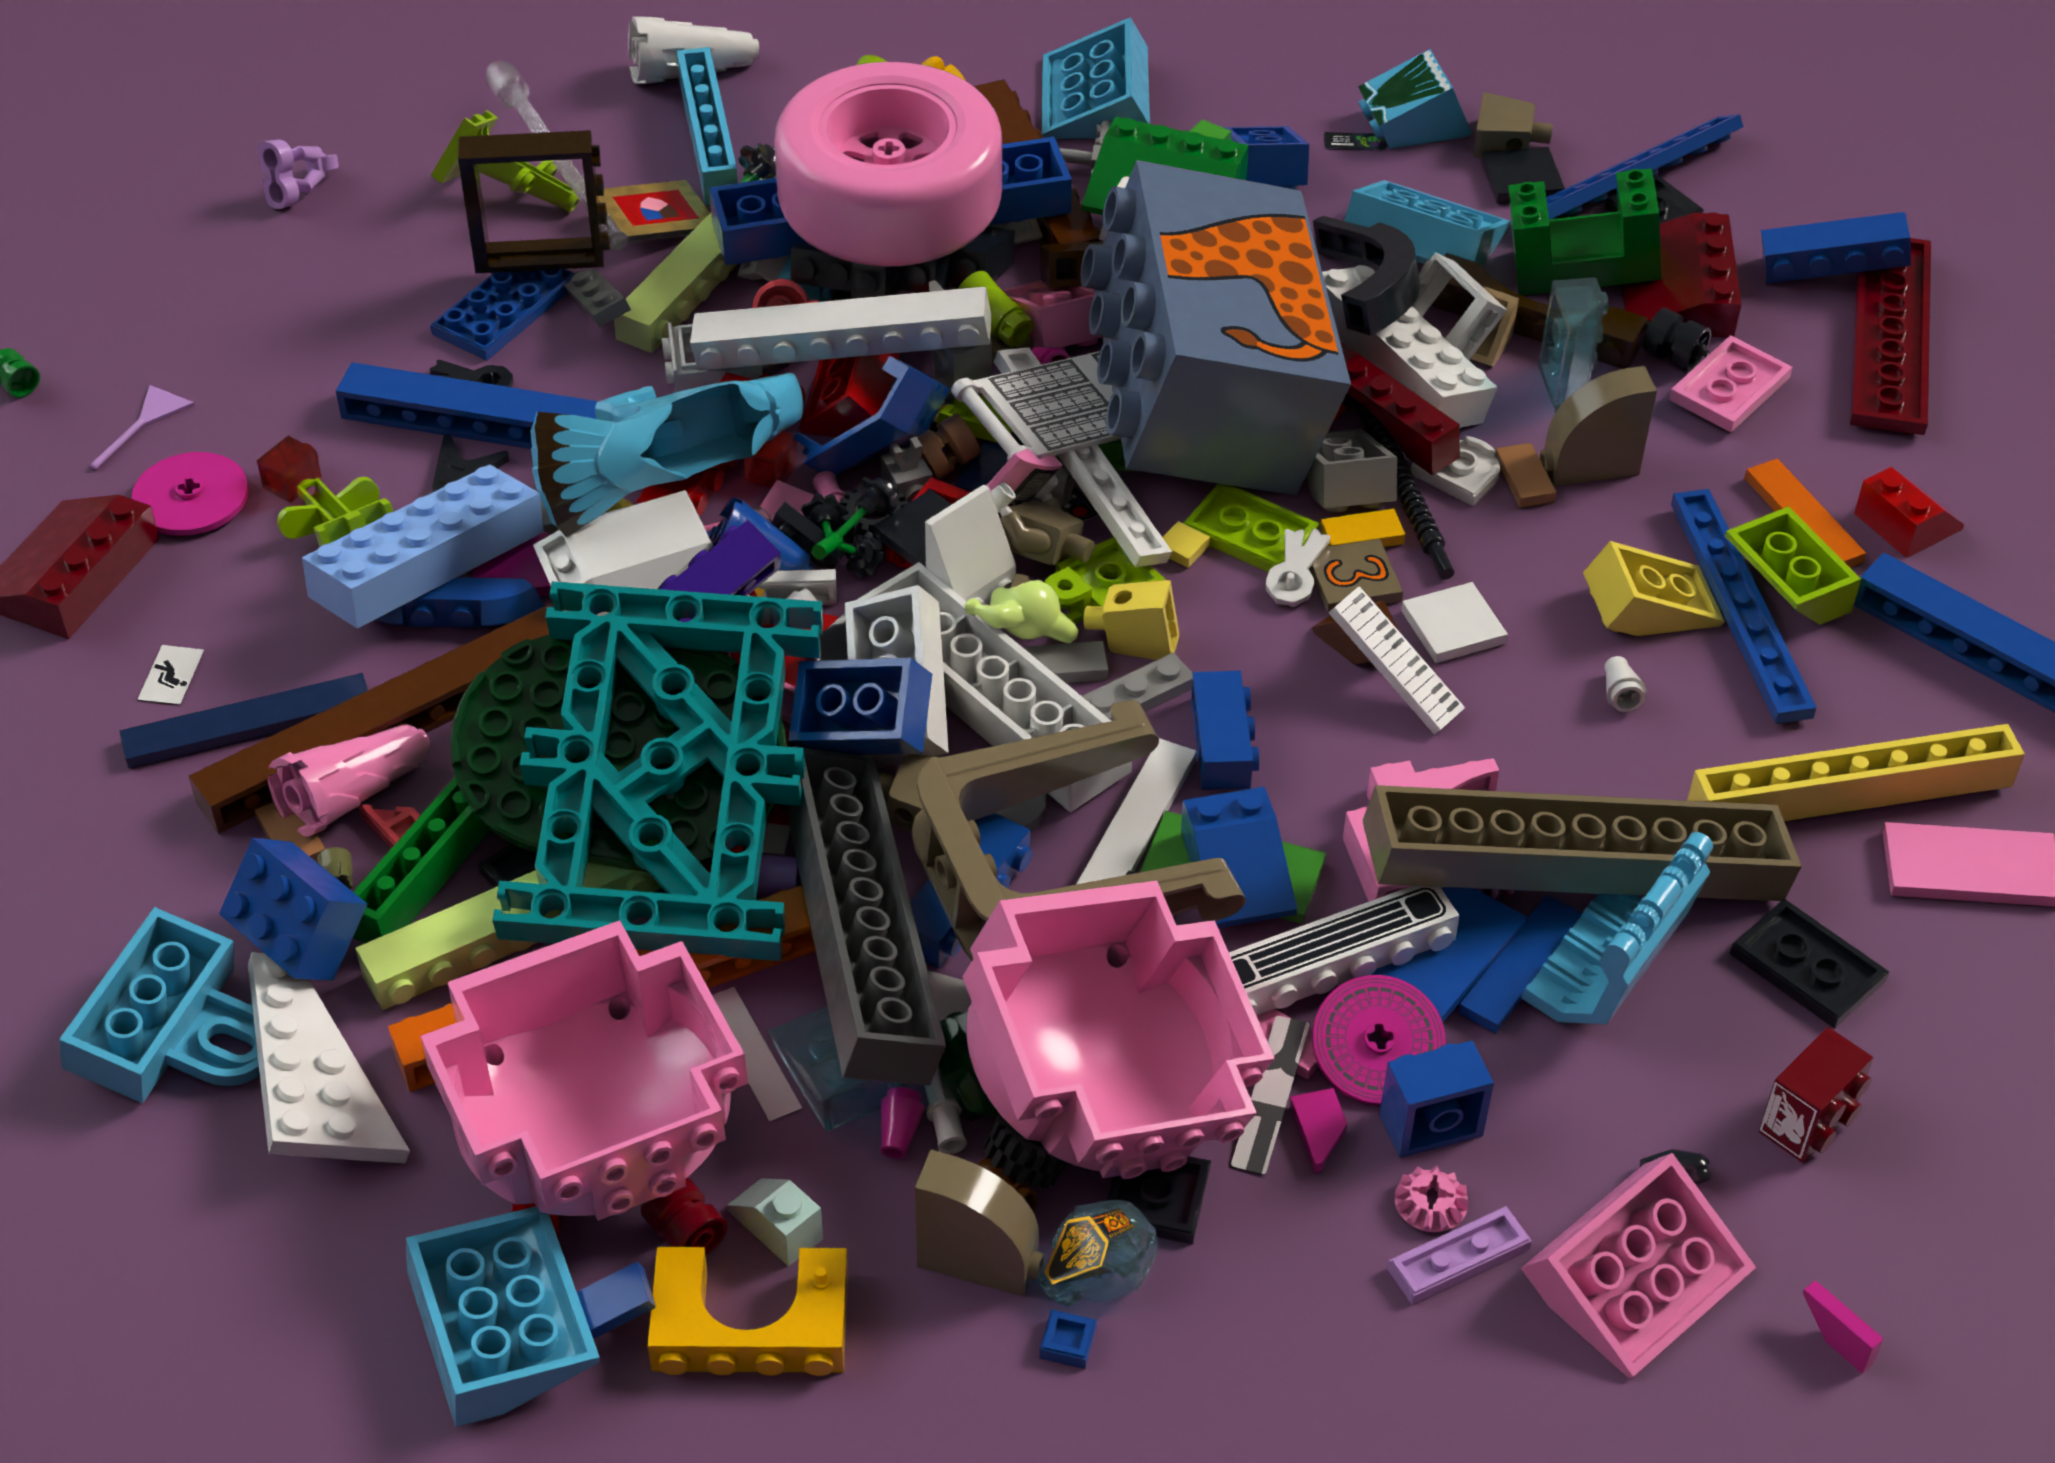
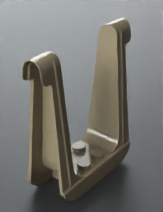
M1127 700L1114 703L1110 708L1113 720L1110 722L941 758L931 757L921 768L917 781V790L923 808L915 816L911 831L914 848L955 935L971 962L973 956L970 948L1000 900L1158 881L1172 916L1197 908L1205 921L1215 920L1216 922L1234 915L1244 907L1246 898L1223 858H1212L1035 893H1019L1009 890L1000 884L996 879L997 868L990 853L983 854L979 846L981 843L980 832L974 820L1137 760L1153 752L1159 744V737L1138 701Z

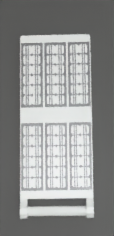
M1100 351L978 380H971L966 377L956 381L951 388L954 397L959 402L964 401L1007 453V460L1015 453L1025 449H1029L1038 459L1052 454L1056 456L1067 453L1070 450L1076 451L1078 448L1091 447V445H1099L1121 439V436L1109 435L1107 432V409L1113 391L1112 386L1100 384L1098 381L1097 368ZM978 393H982L1024 445L1020 446L978 396Z

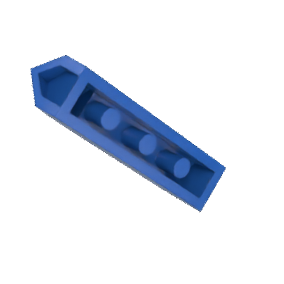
M456 577L375 620L397 626L497 628L505 626L545 606L534 586L526 579Z

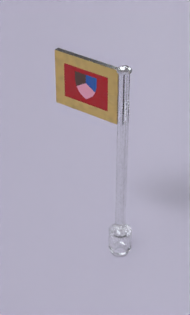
M506 61L492 63L486 71V83L499 103L506 108H515L532 133L550 132L528 102L529 86L516 67ZM552 160L588 211L585 181L570 160ZM686 180L604 188V196H598L599 203H606L607 224L602 225V231H609L610 248L613 250H620L629 242L688 236L710 214V211Z

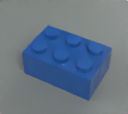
M912 658L799 661L788 741L797 747L857 755L923 754L933 674Z
M252 838L219 915L293 978L333 981L367 907V903L293 842Z

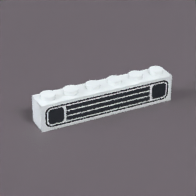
M1411 886L1229 952L1253 1010L1256 1015L1275 1008H1286L1295 1001L1316 993L1324 994L1335 986L1351 979L1371 975L1377 968L1391 963L1394 965L1405 964L1414 955L1429 949L1433 951L1445 949L1452 941L1456 940L1459 914L1441 887Z

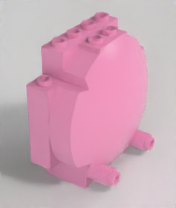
M1158 881L1007 899L998 902L970 948L973 960L962 976L971 1002L968 1008L966 1023L967 1044L973 1069L982 1089L1000 1115L1027 1140L1040 1141L1050 1155L1075 1166L1100 1171L1102 1179L1120 1175L1123 1179H1130L1141 1175L1145 1171L1159 1168L1163 1172H1170L1185 1165L1187 1157L1200 1143L1218 1139L1220 1143H1226L1239 1138L1244 1133V1128L1257 1113L1246 1088L1258 1083L1263 1078L1262 1074L1275 1058L1215 920L1176 925Z
M620 920L447 982L456 1023L420 1036L427 1066L450 1114L456 1141L467 1166L480 1180L481 1185H485L502 1198L514 1204L535 1203L540 1212L565 1216L595 1215L597 1221L612 1215L622 1214L632 1207L658 1197L668 1196L674 1191L686 1187L685 1179L705 1161L717 1143L726 1140L724 1125L727 1122L730 1111L731 1092L748 1084L745 1054L684 943L681 941L639 956Z

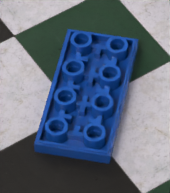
M567 269L492 273L481 284L431 323V334L488 361L568 294L564 285L572 281L571 279L575 273Z
M1444 887L1442 889L1459 914L1456 940L1452 941L1448 947L1440 951L1429 949L1414 955L1405 964L1394 965L1391 963L1377 968L1371 974L1398 978L1419 989L1433 1003L1441 1017L1442 1023L1470 992L1504 947L1526 922V916L1476 888Z

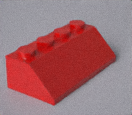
M900 353L819 360L799 430L804 434L838 437L878 413L891 391L890 387L894 377L882 368L889 356L898 360Z

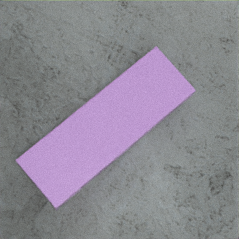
M1507 1206L1390 1259L1387 1270L1413 1305L1529 1251L1532 1240Z

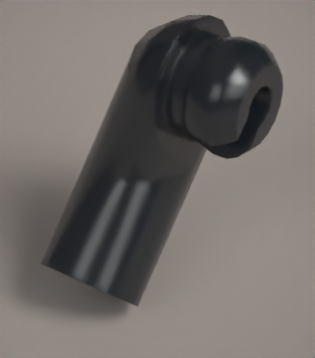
M1670 1149L1640 1159L1641 1167L1645 1163L1673 1153L1695 1184L1707 1182L1712 1176L1707 1165L1710 1162L1702 1153Z

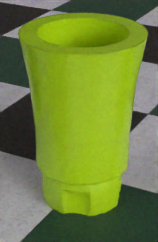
M977 271L968 276L958 289L986 287L991 310L990 334L1010 347L1022 345L1029 338L1034 328L1032 319L998 287L986 271Z

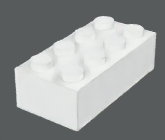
M916 585L845 602L848 660L912 658L933 674L923 754L912 755L938 756L949 753L939 601L922 587ZM875 754L865 756L874 757L876 768L879 769L901 764L903 757L908 754Z

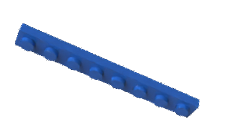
M1741 115L1717 116L1546 197L1549 220L1557 219L1556 216L1561 214L1570 215L1583 209L1582 204L1586 202L1594 203L1608 197L1607 192L1611 190L1617 191L1616 172L1652 168L1654 176L1658 174L1657 168L1661 166L1670 167L1683 162L1682 156L1686 154H1699L1708 149L1707 144L1711 142L1712 144H1717L1731 139L1732 132L1744 127Z
M1710 489L1673 493L1671 506L1775 724L1814 719L1817 707L1742 554L1725 537V533L1729 528Z

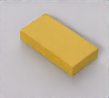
M1395 509L1321 519L1320 530L1322 535H1330V543L1327 547L1380 539L1383 547L1402 545L1405 541V532Z

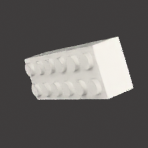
M1359 265L1353 268L1331 269L1322 272L1341 342L1459 423L1460 428L1484 422L1498 387L1486 377V374L1481 369L1476 368L1463 356L1461 350L1450 344L1441 335L1440 331L1432 327L1413 307H1410L1395 322L1372 336L1347 329L1341 294L1366 281L1375 271L1370 267Z

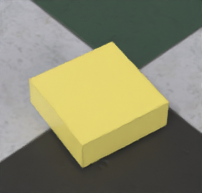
M1179 521L1162 537L1172 551L1169 559L1187 568L1200 557L1210 544V536Z

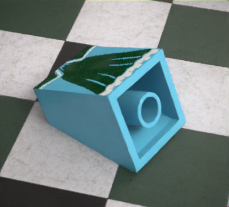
M1431 49L1358 86L1363 97L1358 103L1366 120L1373 117L1369 124L1377 140L1384 137L1390 149L1464 138L1472 134L1454 89Z

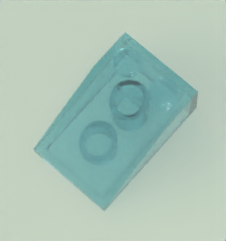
M828 1006L768 1030L769 1038L826 1132L881 1109V1099L887 1096L889 1089L894 1087L906 1088V1084L842 1077Z

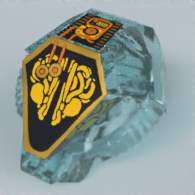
M1109 1200L1075 1206L1076 1210L1073 1211V1214H1069L1064 1219V1222L1061 1223V1226L1058 1227V1231L1053 1238L1054 1242L1051 1244L1054 1251L1037 1282L1048 1298L1068 1307L1073 1306L1083 1297L1087 1301L1103 1303L1104 1301L1109 1302L1121 1299L1136 1289L1138 1291L1157 1255L1158 1239L1155 1228L1144 1214L1129 1201Z

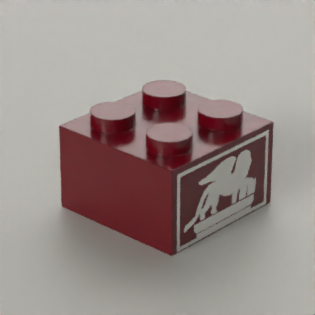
M1827 1027L1775 1079L1758 1132L1802 1163L1815 1151L1822 1154L1833 1142L1837 1134L1836 1129L1841 1124L1846 1127L1850 1126L1859 1115L1863 1105L1858 1100L1871 1084L1872 1078L1868 1076V1072L1874 1057L1830 1027Z

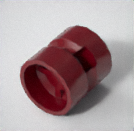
M689 1177L685 1179L686 1187L676 1190L668 1196L658 1197L642 1204L640 1209L641 1216L656 1234L663 1237L667 1247H705V1256H707L721 1243L728 1229L727 1221L712 1204H704V1194Z

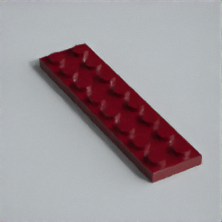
M1911 238V266L1856 272L1850 425L1897 431L1906 434L1925 435L1929 393L1930 240Z

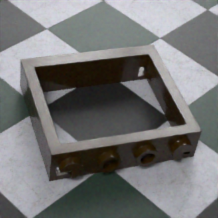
M591 130L459 137L458 163L475 274L604 267V250H610L609 231H602V225L607 224L606 203H599L598 196H604L603 174H596L595 167H601L600 146L592 144ZM582 159L591 237L489 242L478 164Z

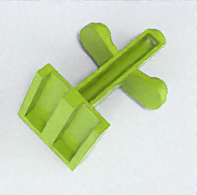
M486 110L482 116L477 113L472 116L471 120L464 118L430 176L441 184L460 177L458 163L459 137L489 135L498 117ZM554 160L542 161L536 167L528 162L478 164L479 173L509 185L511 191L523 194L528 193L569 213L575 209L581 199V196L577 193L578 190L554 177L558 170V167L554 165Z
M368 477L354 479L336 496L319 478L305 479L297 486V494L306 505L291 506L281 510L277 517V527L285 537L290 539L316 534L319 546L321 547L394 511L389 500L386 498L378 500L380 496L379 488ZM309 486H315V492L312 496L306 491Z

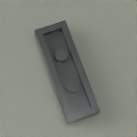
M595 268L578 272L572 277L571 282L564 285L573 301L599 328L631 310L625 297Z

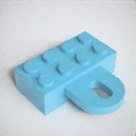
M154 907L60 1037L62 1069L140 1103H144L168 1066L219 1086L240 1085L257 1078L260 1072L252 1005L220 992L234 971L233 940ZM224 1033L250 1044L253 1049L247 1054L236 1055L211 1044L208 1040L216 1034Z

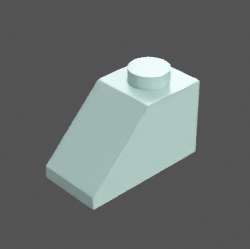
M761 1178L726 1205L727 1211L788 1267L799 1259V1248H813L823 1240L821 1207L791 1180Z

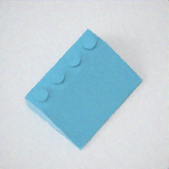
M1131 17L1043 55L1042 135L1044 138L1096 139L1100 137L1096 133V124L1101 125L1105 120L1110 121L1111 124L1115 116L1131 118L1135 121L1150 124L1148 46Z
M1386 180L1353 190L1344 220L1345 222L1365 227H1371L1380 222L1400 230L1412 241L1416 260L1420 263L1425 264L1436 252L1442 256L1449 253L1480 263L1481 266L1485 264L1511 224L1510 220Z
M537 1206L406 1238L407 1274L455 1427L503 1415L599 1363L598 1351L548 1213L540 1212Z

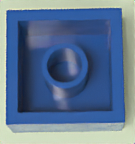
M1473 1040L1459 1044H1445L1436 1050L1417 1055L1406 1054L1387 1063L1379 1116L1399 1158L1484 1135L1494 1082Z

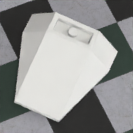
M686 490L603 513L595 520L566 537L558 530L533 545L550 585L554 581L658 589L661 583L671 575L679 576L688 568L689 562L697 553L702 550L708 552L714 547ZM601 612V613H598L597 615H598V616H604V615L608 614L609 612Z

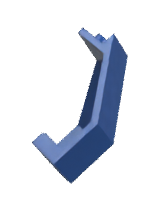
M889 356L882 369L896 377L897 380L879 412L825 445H821L796 432L793 439L805 446L802 453L807 458L803 464L819 472L830 471L836 476L889 453L890 444L897 442L900 448L910 444V438L917 437L929 429L951 389L913 366Z

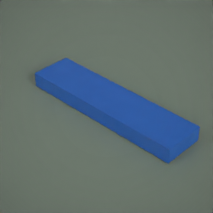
M1546 894L1527 918L1525 924L1508 942L1460 1003L1458 1014L1497 1034L1523 1000L1521 996L1526 986L1533 981L1542 965L1550 955L1552 956L1564 936L1567 935L1570 928H1573L1582 913Z

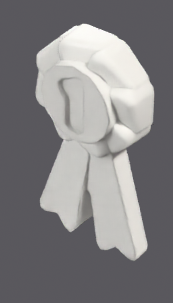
M1289 529L1285 530V562L1273 566L1269 570L1266 579V591L1276 604L1296 607L1302 602L1309 600L1314 586V577L1308 569L1330 543V535H1321L1317 529H1314L1306 544L1302 546L1304 530L1296 532Z

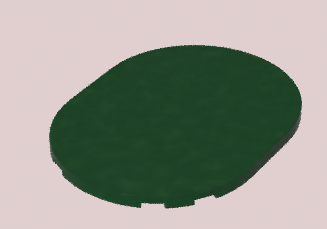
M550 635L533 640L525 639L503 651L501 657L484 672L480 671L476 675L459 702L454 715L450 737L451 762L461 794L470 809L495 834L518 847L536 853L538 851L548 787L524 784L520 769V759L522 752H528L524 739L526 727L564 730L561 709L573 640L552 639ZM663 647L677 664L684 665L691 671L694 676V682L732 722L739 672L738 661L720 651ZM620 664L605 750V757L618 772L640 758L642 749L648 742L656 738H668L679 730L671 720L665 719L659 714L655 702ZM588 684L583 688H594L598 684ZM672 690V691L668 692L667 694L677 695V694L681 693L682 691H681V690ZM756 696L751 700L762 701L766 699V697ZM780 716L776 746L787 747L785 727ZM537 755V758H555V757ZM577 757L573 759L571 762L580 763L585 761L587 758ZM709 761L686 776L685 784L679 791L671 795H660L648 803L657 815H661L668 820L672 827V832L701 864L713 859L724 780L722 775ZM667 763L660 764L656 769L663 770L672 765ZM746 770L742 772L741 775L752 776L756 774L757 771ZM774 774L772 775V776L785 777V775H774ZM765 803L766 817L774 804ZM595 812L588 862L648 872L636 864L632 853ZM563 833L557 839H569L573 837L574 833ZM650 839L646 841L643 845L655 846L659 844L661 840Z

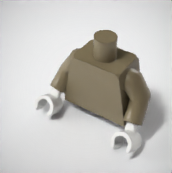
M1055 475L1035 496L1042 499V501L1035 499L1009 507L1008 504L1016 496L1008 484L1003 482L991 491L997 512L1001 513L1000 520L1011 552L1048 565L1058 564L1070 557L1082 562H1087L1090 559L1094 550V541L1081 536L1084 527L1083 521L1064 512L1058 498H1053L1050 493L1058 484V479Z

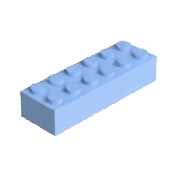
M490 464L480 467L475 472L457 481L450 482L445 487L425 497L417 498L413 503L394 512L387 513L382 518L362 528H357L350 534L330 544L322 545L318 550L303 556L302 562L307 595L310 599L358 629L543 533L540 494Z

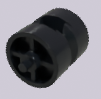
M1666 307L1661 308L1651 322L1647 321V330L1642 343L1643 350L1661 358L1669 355L1671 356V363L1687 371L1693 370L1703 356L1707 357L1710 354V351L1707 350L1711 339L1710 328L1692 320L1684 323L1682 315Z

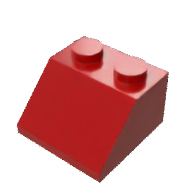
M1889 467L1863 480L1854 511L1858 518L1906 558L1961 531L1964 526L1960 520L1893 467Z

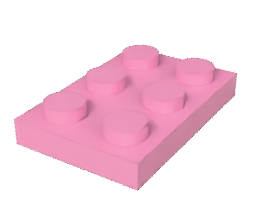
M1730 335L1671 389L1669 400L1732 432L1790 378L1793 367Z

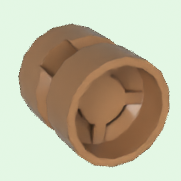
M957 413L938 423V431L927 430L917 436L922 445V457L931 470L933 478L941 480L954 472L956 463L965 465L981 455V449L974 434L963 418ZM945 447V449L947 450L944 453L941 450V448Z

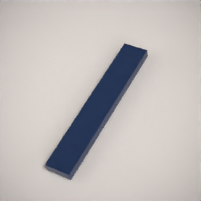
M359 673L119 730L128 769L286 730L318 713L368 691L364 675Z

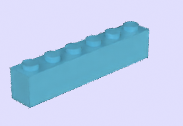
M710 47L678 50L679 84L706 206L711 205L709 187L738 183L737 167Z

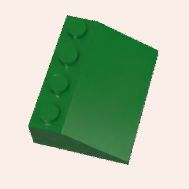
M1115 116L1104 136L1081 205V211L1103 215L1109 190L1113 186L1117 187L1123 177H1130L1136 160L1246 180L1249 145L1237 143L1230 139L1223 140L1197 132H1186L1168 128L1164 125H1153L1135 121L1131 118Z

